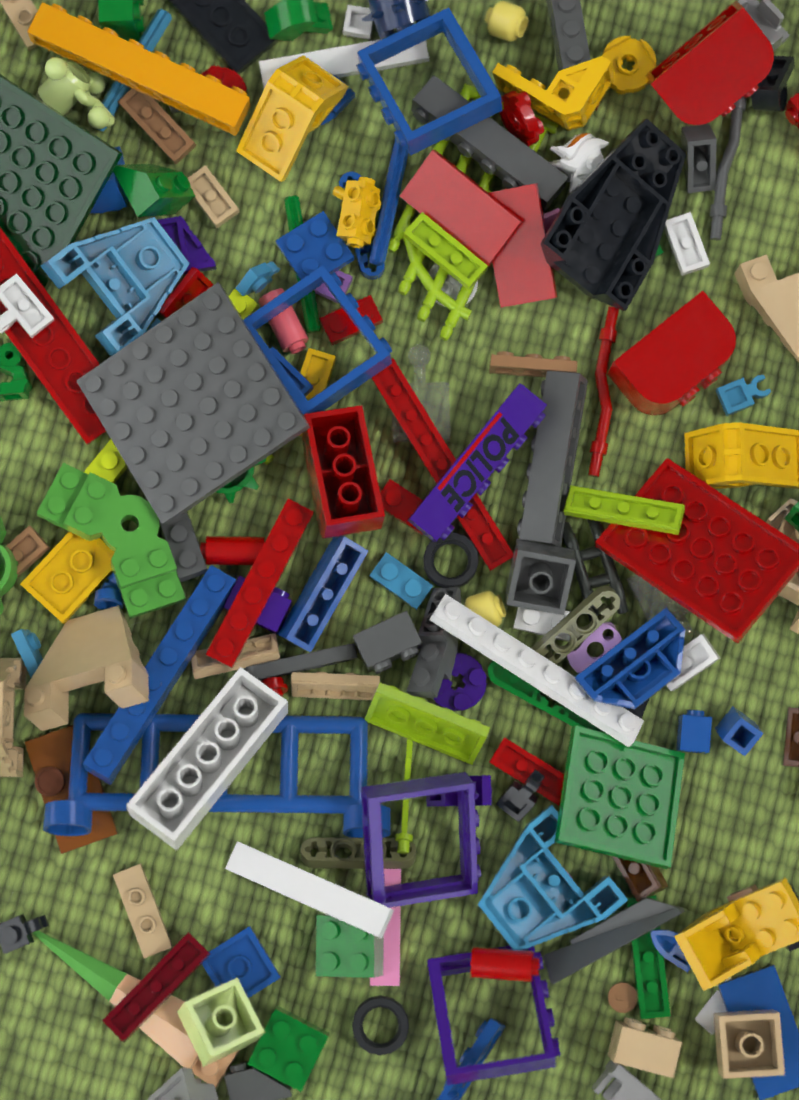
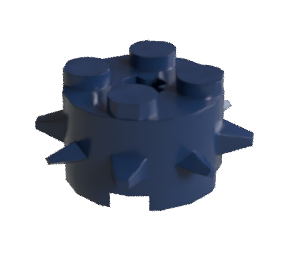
M368 0L371 13L362 18V21H374L380 39L395 34V28L399 32L413 25L414 21L417 23L430 17L431 12L427 3L429 0Z

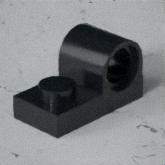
M774 56L769 74L757 84L759 86L758 90L751 95L754 110L783 112L785 110L788 96L787 81L795 67L793 56Z

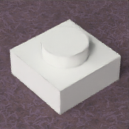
M348 5L343 35L371 40L374 21H362V18L371 13L370 9Z

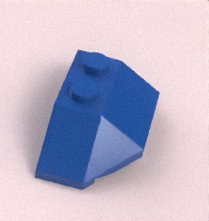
M666 607L578 674L575 680L595 702L636 709L681 674L686 629Z

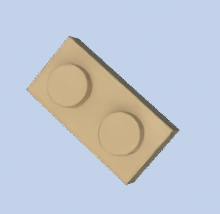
M206 165L188 177L195 194L194 199L216 228H219L240 213L239 208Z

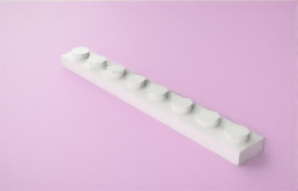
M447 594L443 596L429 619L430 621L627 747L634 743L644 720L623 707L593 701L575 680V676Z

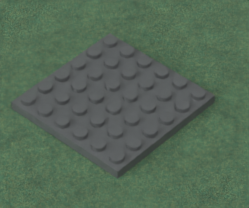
M218 282L76 380L163 525H168L310 428V425L226 291Z

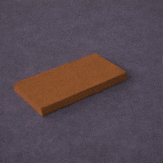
M73 725L24 742L35 776L45 767H55L65 777V786L59 794L55 796L42 795L44 804L52 801L68 800ZM88 772L87 793H105L101 780ZM93 811L91 833L83 836L55 835L61 854L119 833L111 811Z

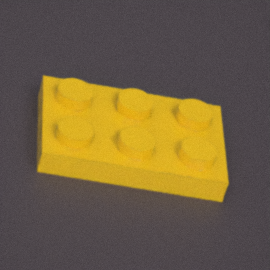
M68 532L20 585L58 620L65 624L112 573L111 559L115 552L100 538L88 541Z

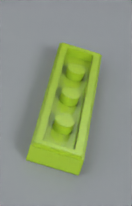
M570 485L564 507V515L675 535L680 533L685 512L684 504Z

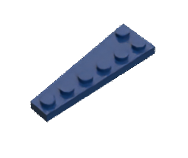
M492 1018L488 1022L484 1021L476 1032L477 1040L461 1056L459 1067L483 1064L506 1026ZM446 1081L443 1087L444 1090L436 1100H461L471 1082L447 1085Z

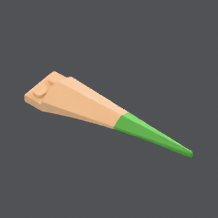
M39 930L33 932L39 940L115 1007L141 981ZM171 995L143 1023L140 1029L184 1068H192L194 1075L207 1084H213L217 1088L240 1050L203 1067L177 1014V1011L186 1001Z

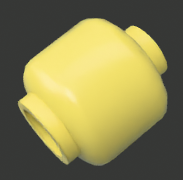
M507 1L497 2L494 7H490L485 15V23L488 24L487 27L490 35L508 42H513L523 37L528 27L529 19L523 7Z
M490 590L471 595L465 600V607L497 627L501 625L502 618L506 617V610L501 596L495 595Z

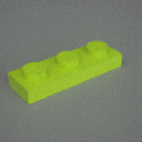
M423 212L403 234V237L468 290L488 268L483 261Z

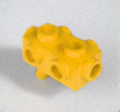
M359 177L358 180H347L345 188L337 185L333 189V195L343 200L336 236L347 242L346 245L352 248L361 249L364 245H371V240L376 235L375 218L376 212L381 207V190L375 187V180L372 178Z

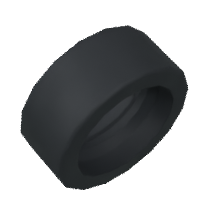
M451 532L444 541L441 538L435 543L431 541L427 545L423 557L424 570L428 578L442 588L466 585L474 577L479 563L478 552L473 542L466 536ZM446 544L458 545L467 554V568L457 577L448 578L442 576L434 566L436 551Z
M382 995L370 997L360 1004L354 1014L352 1023L354 1038L359 1046L370 1054L379 1056L391 1054L399 1049L407 1038L409 1030L407 1013L403 1006L391 997ZM374 1008H387L397 1017L398 1031L394 1038L386 1043L373 1042L364 1033V1018Z

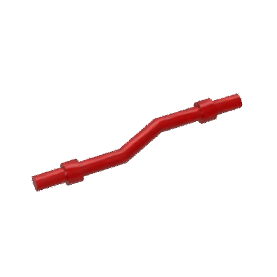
M608 307L604 328H601L599 335L601 345L595 369V380L601 412L595 441L591 442L590 447L592 456L588 476L599 477L603 456L607 455L609 445L606 443L613 408L606 372L612 344L616 343L618 333L615 328L619 309L615 307Z

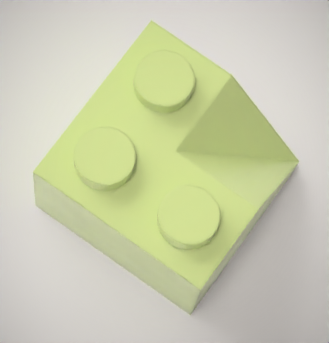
M238 977L184 1002L177 1011L203 1067L256 1042L265 1032Z

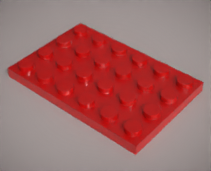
M666 458L635 496L684 504L685 512L679 535L611 523L595 541L596 547L738 644L799 570V544Z

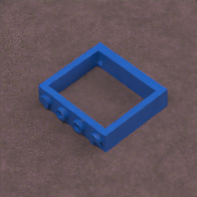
M449 7L357 52L359 64L356 67L363 81L368 80L370 84L368 89L375 103L380 101L383 107L381 112L387 125L393 124L396 130L394 136L401 147L405 145L410 156L502 111V97ZM443 32L481 98L412 131L375 65Z
M324 265L244 319L247 327L303 416L304 414L326 410L392 364L390 355L392 349L383 337L378 339L373 332L376 328L367 315L363 317L357 311L359 305L351 293L345 295L340 288L342 282L334 271L329 273ZM324 283L376 354L308 401L256 330Z

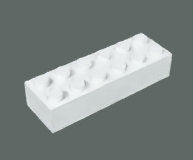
M240 667L126 806L129 815L177 851L288 714V701Z

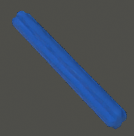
M396 138L376 224V235L373 238L369 262L377 266H382L386 260L409 153L405 145L401 147L398 144Z

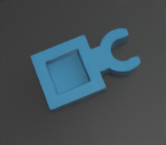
M273 261L267 264L264 262L252 267L235 289L242 296L252 292L257 294L273 280L271 276L281 269Z
M764 375L756 376L748 385L744 378H741L715 390L726 416L752 407L755 404L752 397L761 399L770 394V389L760 391L757 388V383L765 379Z

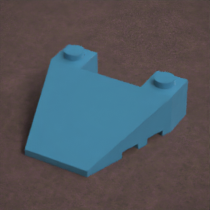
M153 217L71 243L42 264L41 267L58 289L65 286L80 273L85 277L116 318L94 335L107 353L112 356L147 331L151 321L158 314L167 296L172 292L190 263L156 218Z
M553 805L548 806L526 824L478 903L479 907L513 950H524L557 936L604 920L628 901L613 880L606 875L583 893L549 851L548 847L555 842L559 815Z

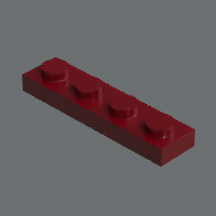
M188 932L102 1021L125 1043L211 954Z

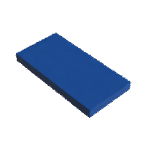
M772 964L717 984L727 1012L768 1009L780 1012L785 1075L751 1077L758 1099L764 1100L798 1088L799 1031L775 966Z

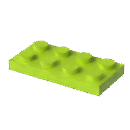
M381 682L365 716V720L368 723L473 765L490 730V727L483 725L478 720L468 719L456 714L449 708L439 707L427 702L422 697L412 696L400 691L395 686L385 685Z

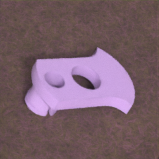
M604 622L576 649L567 655L571 667L578 674L622 641L616 626L611 622ZM605 629H611L613 631V637L604 636L603 631ZM590 643H601L604 647L602 655L599 657L590 656L587 653V647Z

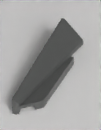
M647 897L570 940L572 945L543 955L551 984L553 985L684 913V909Z

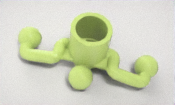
M52 57L47 60L45 73L48 78L38 88L39 96L44 103L65 115L77 102H80L92 108L87 118L88 123L93 128L103 129L114 125L115 118L100 100L91 96V94L101 93L106 86L105 78L100 73L90 72L87 74L78 63L65 57Z

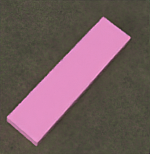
M384 869L385 886L401 884V869ZM401 906L391 908L394 912L384 933L383 975L370 978V986H400Z

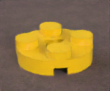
M621 36L609 42L602 54L603 57L612 61L615 79L610 88L614 89L616 93L623 95L638 92L650 83L646 75L656 67V55L646 41L633 39L631 36ZM623 59H626L628 62L634 61L635 64L632 70L622 68Z

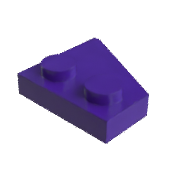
M182 216L157 220L190 263L183 275L187 274L192 267L197 268L200 272L217 269L215 261L209 256Z

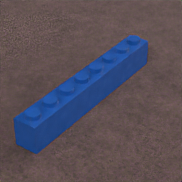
M210 565L145 666L149 677V701L117 709L83 762L87 772L109 785L112 784L224 609V605L236 583L235 578Z

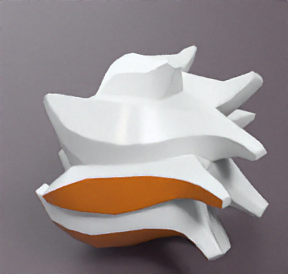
M584 133L574 136L564 146H552L550 148L561 159L550 161L549 163L558 170L565 172L564 174L568 176L567 182H570L569 193H572L604 160L600 149L606 147L609 142L593 137L590 133Z

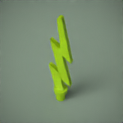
M407 739L404 781L411 780L413 741ZM410 798L403 799L401 833L395 834V841L398 842L397 853L408 854L410 842H413V835L407 833Z

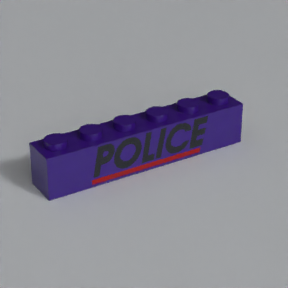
M519 383L407 521L434 543L439 538L444 541L455 528L451 525L458 515L463 518L473 506L469 501L475 493L481 496L491 484L488 477L494 470L500 473L510 459L506 455L510 450L514 448L517 451L527 440L528 437L524 434L530 426L536 428L544 419L546 414L542 411L547 404Z

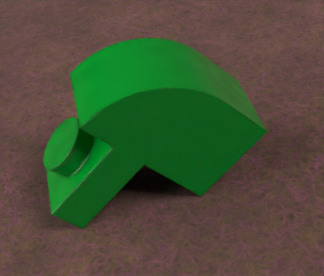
M282 0L264 13L269 37L274 40L293 41L304 32L328 34L333 30L328 3L314 2L313 0Z

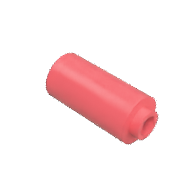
M275 289L263 295L258 300L260 307H263L282 294L284 289ZM292 305L268 321L283 352H290L293 355L306 348L305 343L309 338Z

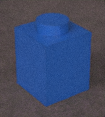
M734 706L715 727L720 738L743 756L747 755L763 735L758 725Z
M687 710L686 715L678 716L676 751L710 753L712 717H704V711Z

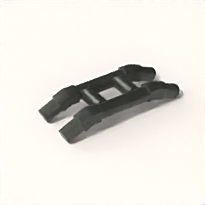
M587 519L594 541H596L604 532L603 526L600 521ZM565 522L563 539L566 548L574 549L576 564L574 571L583 600L594 592V588L609 584V587L613 588L620 598V607L617 613L624 614L628 612L625 592L613 558L596 546L580 550L570 523ZM600 557L605 573L589 578L584 561ZM594 605L590 607L594 610L596 616L600 614ZM588 614L589 620L591 622L592 616Z

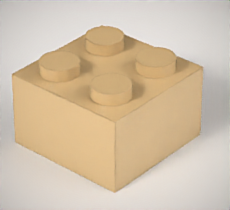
M768 1009L713 1013L718 1074L723 1079L785 1075L780 1012Z
M628 1017L624 1018V1022L615 1021L607 1054L614 1063L674 1078L682 1042L675 1037V1032L658 1025H654L653 1030L645 1028L646 1024H643L642 1021Z

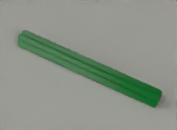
M295 195L284 199L289 232L303 224L300 200ZM313 290L301 299L307 333H315L321 330L315 290Z

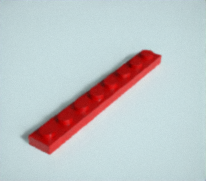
M392 358V364L371 379L437 485L456 459L394 358ZM475 493L469 501L473 504L471 509L463 518L458 515L457 519L473 542L489 571L511 559L514 553L481 499Z

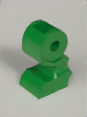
M6 343L0 346V371L13 377V380L10 382L0 383V401L29 399V393L32 389L28 373L24 369L26 360L13 343Z

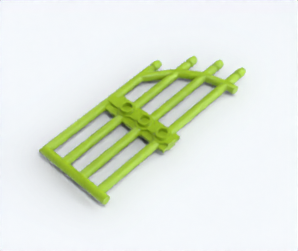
M464 84L460 92L462 97L468 101L470 98L474 100L481 98L475 87ZM535 114L544 125V133L539 135V141L529 147L537 153L546 132L548 131L555 135L559 124ZM450 140L437 142L433 150L443 155ZM462 154L456 167L465 174L472 157L467 158ZM484 172L478 185L488 193L492 192L489 190V187L495 175ZM407 203L388 246V251L395 253L400 245V240L404 239L410 262L403 276L404 280L399 285L398 293L405 296L412 286L411 283L418 276L427 290V294L422 303L423 306L418 311L417 319L425 322L436 300L450 310L439 337L447 341L451 337L453 328H455L459 318L461 317L466 321L470 318L472 310L466 308L465 305L475 284L470 290L462 285L455 300L441 290L448 273L439 267L434 279H432L422 264L426 255L403 237L405 230L411 225V220L416 212V209Z

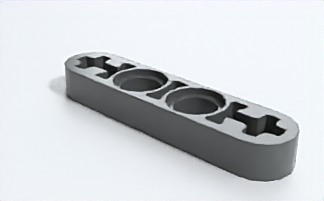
M347 644L252 665L244 668V670L259 681L271 677L289 675L292 672H303L355 660L358 658L355 644Z

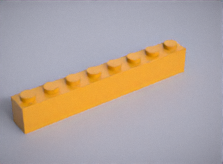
M42 2L27 31L32 43L234 136H237L251 107L250 98L244 90L232 86V88L224 86L218 78L212 75H200L196 73L192 66L186 63H180V65L170 61L166 54L160 51L150 52L144 49V46L136 40L129 39V41H126L110 28L103 27V29H100L84 16L78 15L76 18L68 14L67 10L60 5L53 3L50 6Z

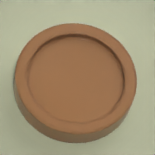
M619 982L609 989L608 1002L615 1011L627 1013L635 1008L638 1001L637 992L632 985Z

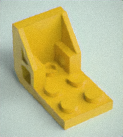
M304 55L279 67L268 80L236 152L278 181L286 180L308 133L321 125L343 98L349 86Z
M603 56L558 71L547 90H545V85L538 80L531 78L529 81L522 77L521 71L510 64H507L505 67L497 63L492 71L498 90L505 94L510 91L518 93L525 91L531 99L532 110L559 124L568 131L585 127L615 79L612 61Z
M735 422L722 423L684 433L685 470L714 489L741 488L755 484L799 489V430Z
M786 878L714 908L674 936L703 991L716 986L749 967L763 955L799 941V901Z

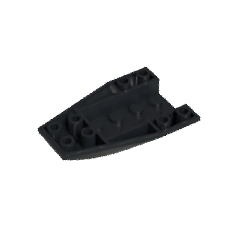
M644 119L567 197L540 243L547 264L587 296L626 311L653 265L687 153L648 119Z

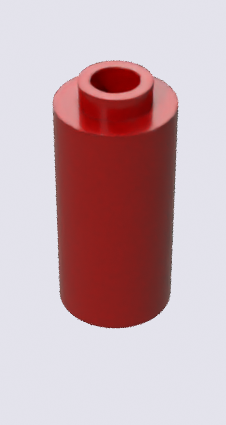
M207 536L206 542H201L200 550L204 559H206V565L252 566L266 539L265 537Z
M472 948L471 978L532 982L533 976H539L540 958L534 957V951Z

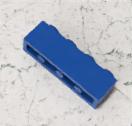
M345 536L333 537L277 635L311 653L366 557L368 550Z

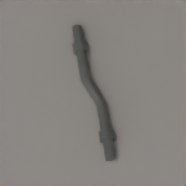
M744 96L734 103L736 107L731 112L729 141L717 170L714 204L710 206L709 215L712 218L711 240H721L723 219L727 215V205H725L727 179L740 143L743 111H746L747 98Z

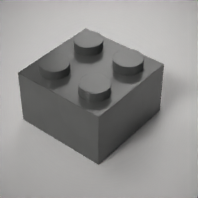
M517 539L505 592L506 605L564 615L576 564L574 549Z
M407 610L353 635L354 642L368 672L375 670L376 674L391 668V662L400 657L404 662L417 656L418 649L422 646V641Z

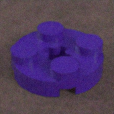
M464 653L456 654L451 676L457 677L460 673L464 677L462 682L465 684V687L463 689L458 687L456 690H453L451 688L452 682L449 679H443L437 698H433L440 707L449 708L452 711H464L474 707L481 700L486 690V674L481 664L475 658Z

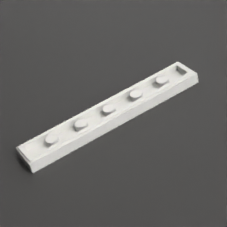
M380 40L259 61L263 86L265 88L268 80L279 67L302 55L338 78L360 74L356 67L359 64L357 52ZM426 40L376 64L377 71L429 62Z
M238 841L225 868L379 938L383 937L394 912L391 908Z

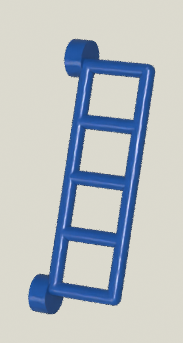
M80 713L75 716L68 800L52 801L45 804L43 830L45 832L58 836L87 835L92 831L93 811H128L126 805L136 793H87L88 772L83 766V762L90 751L91 731H104L115 713ZM201 714L155 715L142 735L139 789L159 766L160 732H187ZM285 716L272 732L281 733L280 795L227 794V788L208 811L343 814V834L350 838H363L361 787L367 786V721L359 716ZM299 733L350 734L349 796L297 795ZM381 805L382 838L391 834V809L384 805Z

